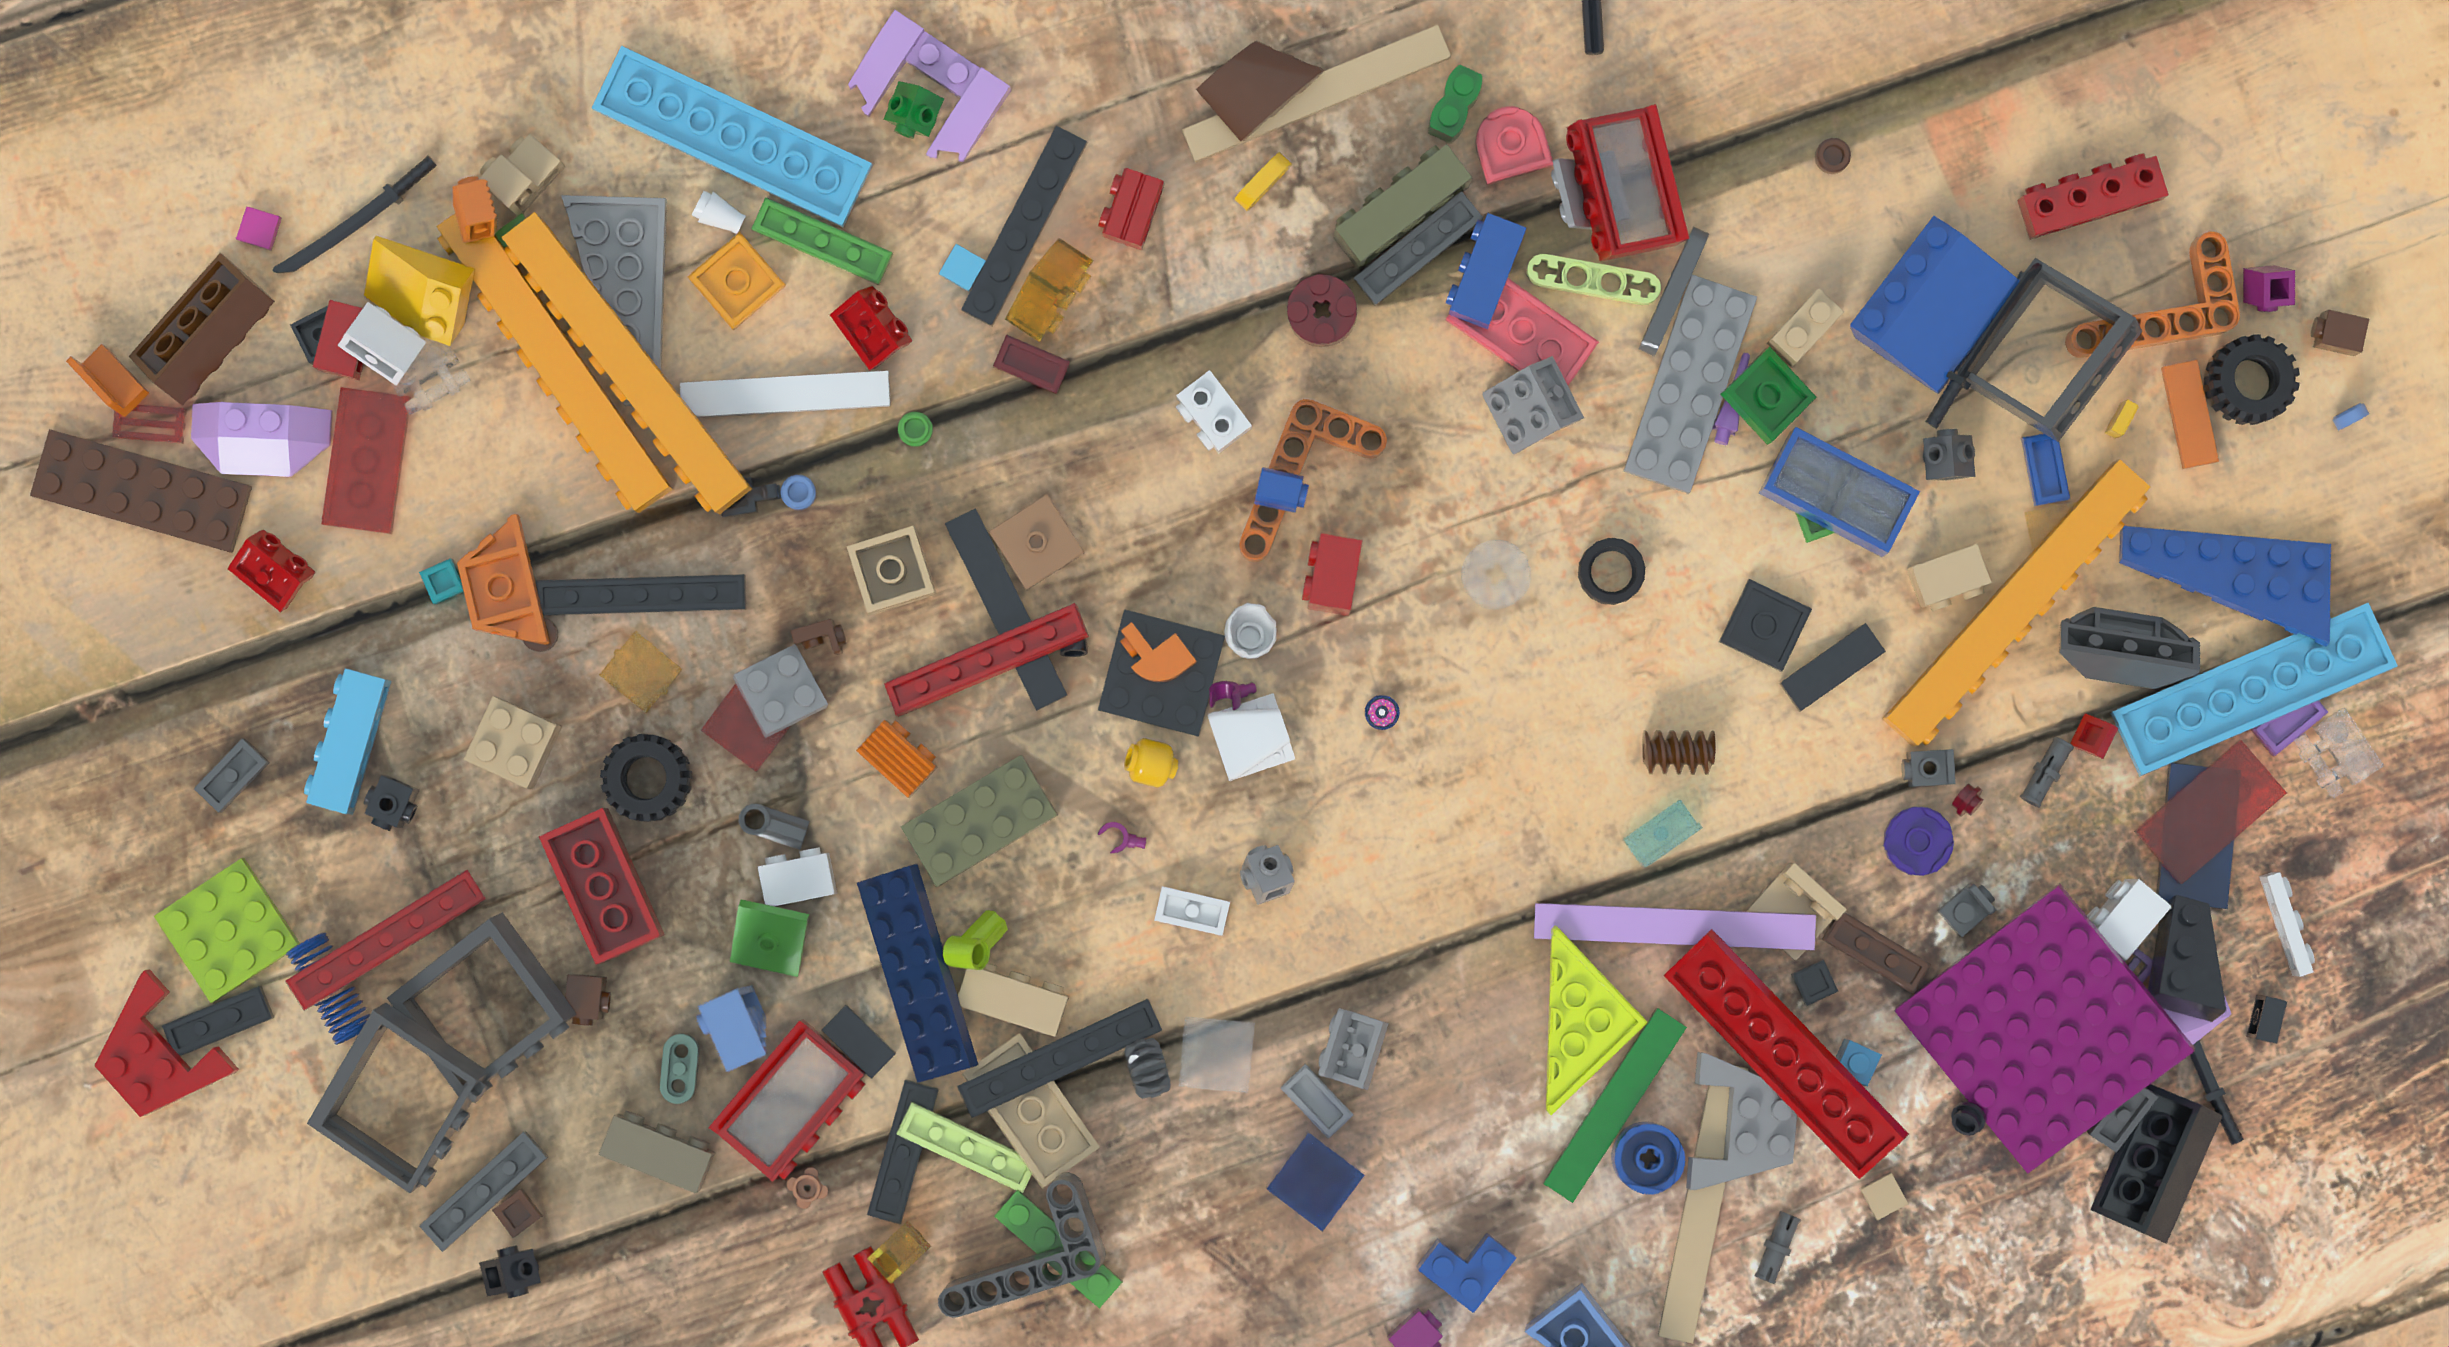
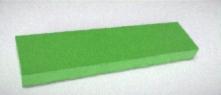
M766 197L751 228L759 234L877 285H880L893 255L892 252Z

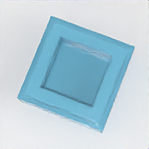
M955 244L939 275L970 292L986 260Z

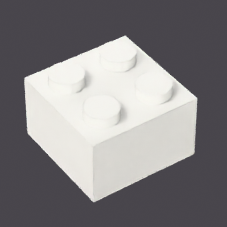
M2125 879L2123 882L2117 880L2105 894L2109 898L2100 909L2097 906L2093 908L2087 917L2123 960H2127L2172 906L2140 879Z

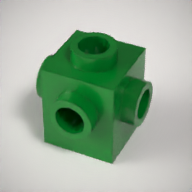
M898 81L883 120L895 125L894 132L904 137L913 139L915 134L929 137L932 128L936 124L944 98L919 85Z

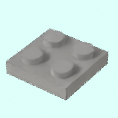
M795 644L733 675L736 685L765 738L828 706L826 699Z

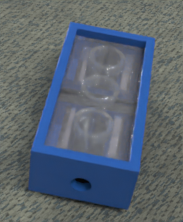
M1797 427L1789 433L1759 491V494L1880 557L1885 556L1891 550L1920 493L1919 490Z

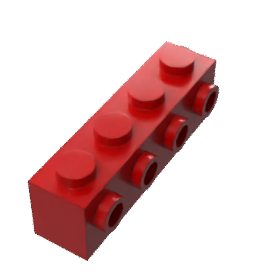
M2145 153L2134 155L2124 159L2126 165L2113 168L2111 163L2091 169L2093 175L2080 178L2078 173L2058 179L2059 185L2046 188L2045 183L2026 188V195H2023L2017 201L2029 239L2038 238L2163 200L2169 194L2157 155L2146 158Z

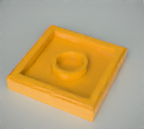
M741 232L687 276L732 330H735L786 286Z

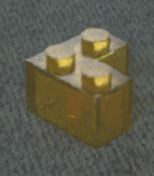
M1058 238L1029 272L1005 320L1038 342L1043 339L1048 331L1054 334L1065 318L1060 314L1062 309L1067 311L1077 296L1075 291L1082 293L1092 276L1087 272L1094 260Z

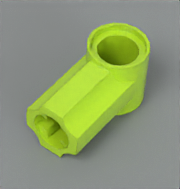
M986 910L962 936H950L943 948L945 963L950 967L972 970L984 969L990 958V949L1008 930L1005 919L998 916L995 911Z

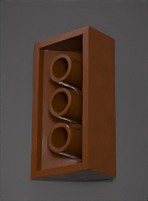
M220 253L128 357L157 387L183 406L189 398L197 394L200 385L208 376L219 369L223 359L231 350L242 343L246 333L254 324L265 317L269 307L275 301Z

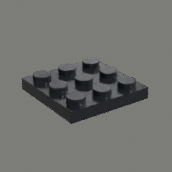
M1124 609L1098 711L1199 737L1209 700V688L1214 681L1225 635ZM1132 622L1153 650L1176 633L1197 663L1173 680L1166 682L1146 680L1131 669V666L1138 662L1141 657L1137 654L1132 658L1120 641L1125 638L1121 630Z

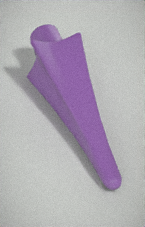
M1748 353L1742 355L1734 380L1748 367L1750 359ZM1726 400L1712 428L1717 430L1714 442L1721 445H1728L1730 435L1735 436L1739 426L1740 415Z

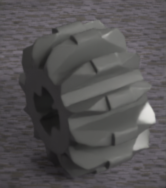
M1154 1038L1146 1040L1140 1039L1127 1045L1124 1051L1125 1059L1136 1094L1144 1099L1161 1096L1162 1093L1168 1092L1171 1083L1159 1042Z

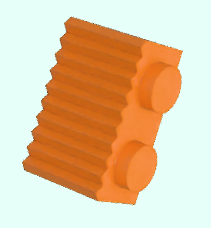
M477 176L463 178L458 181V185L453 186V207L463 243L493 237L497 232V214H495V207H493L494 201H492L488 181L485 179L479 180Z
M884 720L856 751L907 798H910L938 768L933 763L936 756L922 743L916 748L906 738L911 733L898 721L895 720L890 724Z

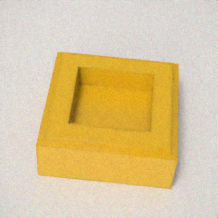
M2129 399L2121 402L2105 433L2115 439L2123 436L2139 408L2138 404Z

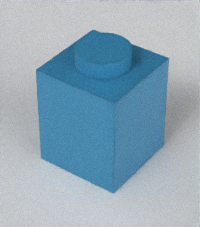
M1844 1039L1836 1058L1862 1085L1868 1087L1882 1054L1851 1040Z

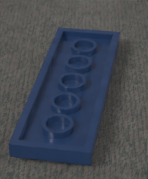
M918 864L857 882L917 1083L977 1066L978 1061L949 966L943 958V946Z

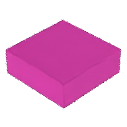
M246 206L236 239L271 251L282 218Z

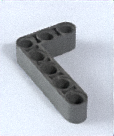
M1069 1172L1062 1173L1054 1179L1046 1192L1047 1201L1063 1246L951 1281L938 1298V1306L943 1314L952 1318L961 1317L1090 1277L1098 1271L1105 1261V1247L1083 1183L1078 1176ZM1064 1184L1069 1186L1073 1197L1070 1199L1062 1198L1057 1192V1185ZM1073 1217L1080 1219L1084 1224V1231L1077 1232L1072 1230L1068 1219ZM1081 1251L1091 1252L1095 1257V1264L1088 1265L1082 1262L1079 1253ZM1047 1262H1058L1062 1267L1063 1273L1061 1275L1052 1274L1047 1268ZM1016 1271L1025 1272L1029 1277L1030 1283L1028 1285L1019 1284L1015 1279L1014 1273ZM982 1282H992L997 1288V1294L989 1295L984 1292ZM951 1291L959 1292L964 1298V1304H954L950 1299L949 1293Z

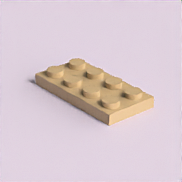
M1019 1033L980 1060L977 1066L967 1069L962 1075L966 1081H969L1032 1052V1049ZM1054 1081L988 1111L1041 1188L1050 1184L1058 1175L1065 1173L1100 1148Z

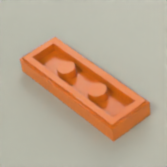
M2193 360L2162 367L2161 371L2182 469L2219 462L2198 361Z

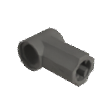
M757 803L747 805L740 812L739 824L744 832L801 850L810 821ZM752 809H758L764 814L765 822L760 829H752L746 823V815Z

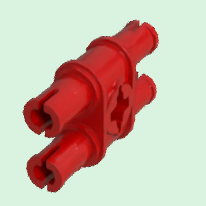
M872 1246L853 1255L867 1282L864 1285V1289L860 1291L858 1289L854 1290L840 1262L822 1271L836 1299L833 1301V1307L838 1309L849 1330L848 1336H851L852 1339L856 1338L860 1347H883L874 1329L877 1326L876 1323L880 1321L888 1323L899 1347H908L919 1341L906 1314L908 1305L903 1303L892 1281L893 1275H890L889 1272L885 1273ZM865 1297H869L871 1301L884 1299L877 1306L876 1314L873 1315L870 1310L857 1312L865 1304Z

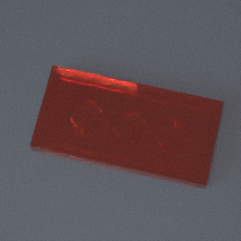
M340 388L321 525L392 534L411 404L410 396Z
M2238 740L2134 832L2179 884H2183L2287 792L2243 741Z

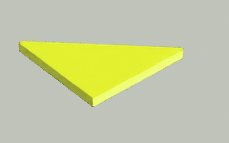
M1556 925L1551 928L1546 1083V1111L1550 1115L1557 1111L1648 1023Z

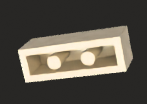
M990 963L982 970L966 969L958 994L961 1007L1056 1037L1069 998L1068 995L1062 994L1064 987L1046 981L1040 987L1029 983L1030 976L1015 971H1010L1009 976L996 973L997 966Z

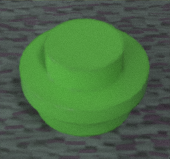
M921 412L907 413L898 424V434L901 440L909 446L918 447L926 444L933 433L930 419Z

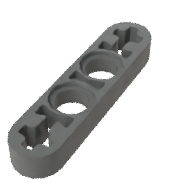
M1696 227L1692 228L1689 234L1690 239L1686 241L1641 341L1639 350L1655 356L1706 244L1709 233Z

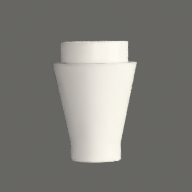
M703 191L692 213V216L699 219L698 223L728 230L735 234L738 233L746 215L738 212L715 192L710 194L706 191Z

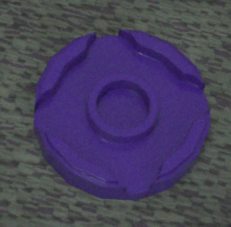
M1911 807L1900 811L1889 821L1884 831L1883 846L1888 860L1896 869L1908 875L1924 876L1937 872L1948 862L1953 852L1954 841L1951 826L1941 813L1928 807Z

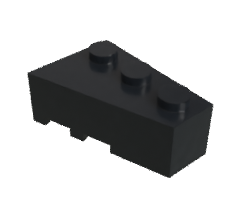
M2175 895L2167 902L2172 907L2159 921L2148 991L2163 1009L2213 1022L2227 1010L2210 905Z

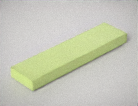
M914 1102L910 1103L896 1132L897 1135L1021 1193L1024 1192L1032 1175L1014 1149Z

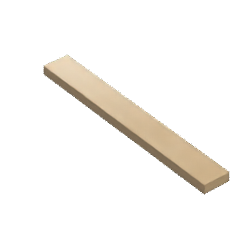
M1435 25L1324 71L1302 93H1298L1275 116L1268 118L1245 141H1240L1218 115L1184 128L1182 132L1195 163L1446 61L1451 58L1439 26Z
M1737 1066L1741 1069L1748 1071V1068ZM1708 1085L1694 1157L1724 1158L1730 1087ZM1726 1182L1698 1190L1687 1189L1658 1330L1659 1337L1693 1344Z

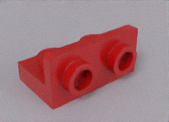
M873 286L858 290L829 314L869 371L876 369L897 350L908 346L912 342L906 325L899 318L895 317L888 307L886 297Z
M260 530L247 538L227 568L280 613L288 608L302 585L312 579L316 573L308 566L305 559L292 553L281 544L278 537L265 530Z

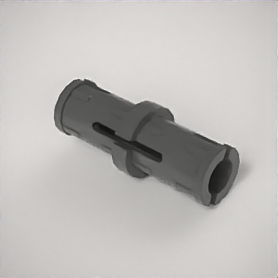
M2059 737L2053 738L2040 763L2036 762L2033 767L2035 773L2024 792L2020 795L2021 799L2040 808L2053 782H2058L2060 779L2059 771L2070 752L2074 749L2070 743Z
M1782 1211L1779 1213L1780 1215L1770 1240H1765L1763 1246L1766 1247V1250L1754 1275L1772 1284L1776 1283V1278L1785 1256H1789L1791 1253L1789 1246L1801 1219Z

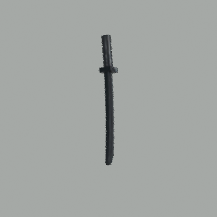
M429 155L426 156L423 161L419 162L415 168L411 169L394 185L386 184L383 187L385 191L356 214L303 250L273 267V272L287 273L298 270L360 229L394 202L400 204L404 201L401 196L419 182L421 178L426 176L429 171L433 170L437 164Z
M2037 262L2026 272L1958 374L1949 370L1946 375L1950 379L1949 385H1947L1938 403H1936L1925 422L1937 429L1962 388L1969 389L1971 384L1966 379L2010 312L2041 270L2042 264Z
M2199 1040L2193 1044L2195 1051L2190 1054V1057L2206 1094L2203 1095L2205 1101L2211 1103L2215 1112L2223 1115L2220 1123L2228 1136L2230 1144L2234 1145L2243 1141L2244 1138L2239 1132L2232 1114L2229 1112L2230 1110L2223 1097L2226 1093L2222 1087L2219 1088Z

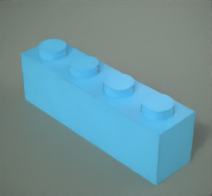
M346 668L343 675L339 674L337 676L333 689V694L337 695L334 708L327 710L324 719V728L328 729L324 742L319 741L314 754V761L318 762L315 774L309 775L304 789V794L308 795L306 803L343 814L353 815L391 685L390 680Z

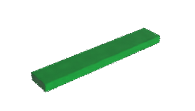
M1656 1008L1543 1182L1544 1185L1573 1203L1683 1035L1687 1028L1686 1026Z

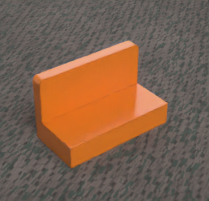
M103 344L83 363L72 356L66 360L103 402L123 417H126L149 394L146 388Z

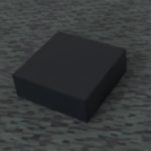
M1823 959L1791 974L1805 1006L1839 992Z

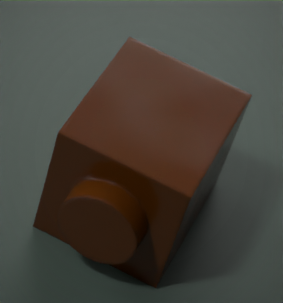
M2333 310L2321 313L2320 317L2314 319L2311 329V337L2315 338L2313 347L2350 356L2362 353L2369 318Z

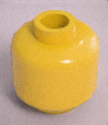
M1143 738L1136 744L1129 746L1125 757L1124 769L1129 771V777L1132 781L1159 788L1166 783L1168 778L1173 779L1178 769V759L1174 758L1173 749L1169 744Z

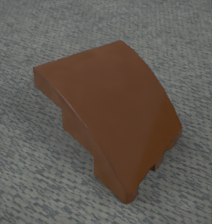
M1254 41L1214 72L1196 90L1240 141H1245L1268 118L1275 116L1298 93H1302L1324 70L1319 66L1294 58L1290 54L1277 51L1266 44Z

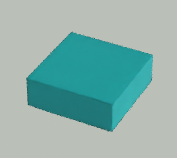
M452 558L419 572L433 604H438L464 592L460 574Z

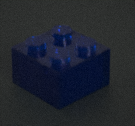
M1307 1131L1266 1185V1189L1323 1232L1365 1174L1310 1131Z

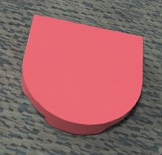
M1515 106L1501 107L1492 111L1480 124L1476 135V150L1487 185L1553 166V159L1543 126L1528 111Z

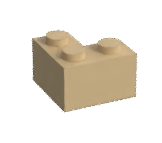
M531 134L526 138L520 137L513 143L508 151L511 155L507 159L500 154L497 159L494 157L490 158L480 169L482 175L479 180H487L490 192L517 216L523 214L566 167Z

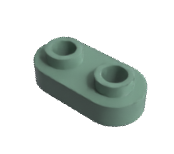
M681 1033L671 1036L663 1047L660 1091L662 1096L673 1104H681L690 1100L696 1091L700 1050L697 1041L688 1034ZM680 1044L688 1048V1054L684 1058L679 1057L676 1053V1048ZM676 1079H681L685 1083V1089L682 1092H676L673 1088V1082Z

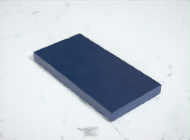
M2175 763L2168 765L2156 892L2166 902L2175 895L2208 903L2211 908L2228 909L2241 770Z

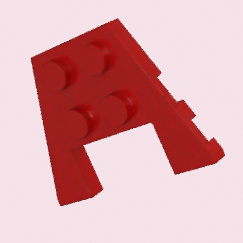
M150 969L144 970L140 974L94 1065L139 1117L159 1110L239 1070L219 1046L213 1047L191 1069L146 1019V1016L170 993Z

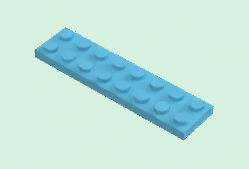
M623 46L620 47L592 106V109L841 227H844L873 166L871 162Z
M2366 603L2330 619V643L2327 647L2315 643V639L2300 633L2297 635L2293 634L2111 712L2117 728H2119L2118 731L2140 777L2396 668L2398 665L2369 603Z

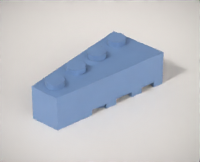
M752 985L738 988L698 1006L701 1012L696 1015L699 1026L704 1035L710 1033L727 1072L766 1055V1041L764 1039L766 1037V1015Z
M1583 1283L1579 1284L1526 1324L1525 1332L1534 1340H1538L1545 1347H1631Z

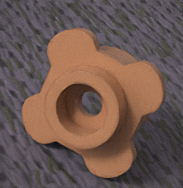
M813 1167L807 1168L804 1174L797 1178L791 1177L787 1182L788 1190L793 1191L797 1199V1206L802 1209L810 1207L811 1202L818 1198L824 1199L828 1194L827 1186L822 1185L818 1178L819 1172ZM805 1185H810L811 1190L805 1191Z

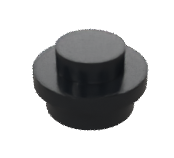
M1960 1102L1952 1110V1125L1956 1131L1963 1135H1974L1981 1131L1986 1124V1115L1976 1104Z

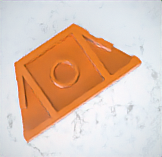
M513 514L507 518L508 522L493 535L490 533L485 537L477 549L469 551L457 562L472 629L546 645L550 643L520 516Z

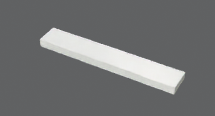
M888 371L680 383L681 397L697 418L891 406Z

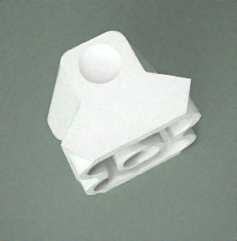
M1273 693L1242 703L1236 710L1230 707L1207 715L1229 781L1295 759L1290 739Z

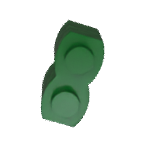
M1458 65L1451 72L1446 82L1443 98L1438 101L1432 111L1428 127L1430 135L1450 144L1460 136L1468 111L1478 99L1482 87V74L1462 65Z

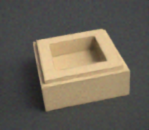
M1891 1172L1859 1188L1876 1220L1908 1204Z

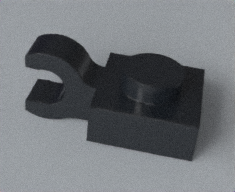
M745 478L752 487V490L722 512V517L727 518L757 513V502L782 499L780 485L775 483L754 487L753 478Z

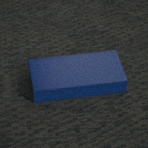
M2046 434L2021 438L2034 506L2070 500L2060 443Z

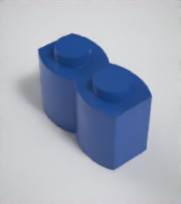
M1262 467L1254 504L1295 513L1297 507L1304 508L1309 484L1302 483L1304 476Z

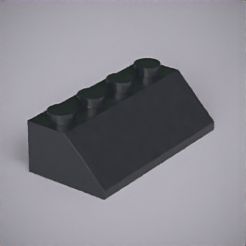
M2149 1084L2147 1088L2152 1090L2158 1098L2117 1153L2115 1152L2090 1210L2167 1244L2223 1115L2201 1104Z

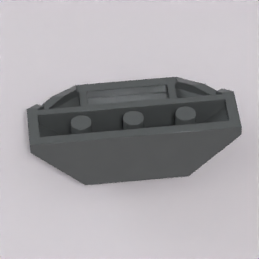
M2092 607L2076 614L2070 619H2064L2060 623L2059 653L2087 679L2156 689L2197 675L2200 671V642L2193 637L2189 638L2181 629L2163 617Z

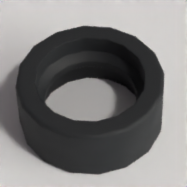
M1607 538L1597 541L1584 552L1579 562L1578 578L1582 589L1591 599L1601 604L1616 605L1629 600L1640 590L1645 580L1646 567L1641 553L1633 544L1623 539ZM1607 551H1617L1625 555L1632 567V577L1628 585L1616 592H1608L1599 588L1594 583L1591 575V568L1595 558Z

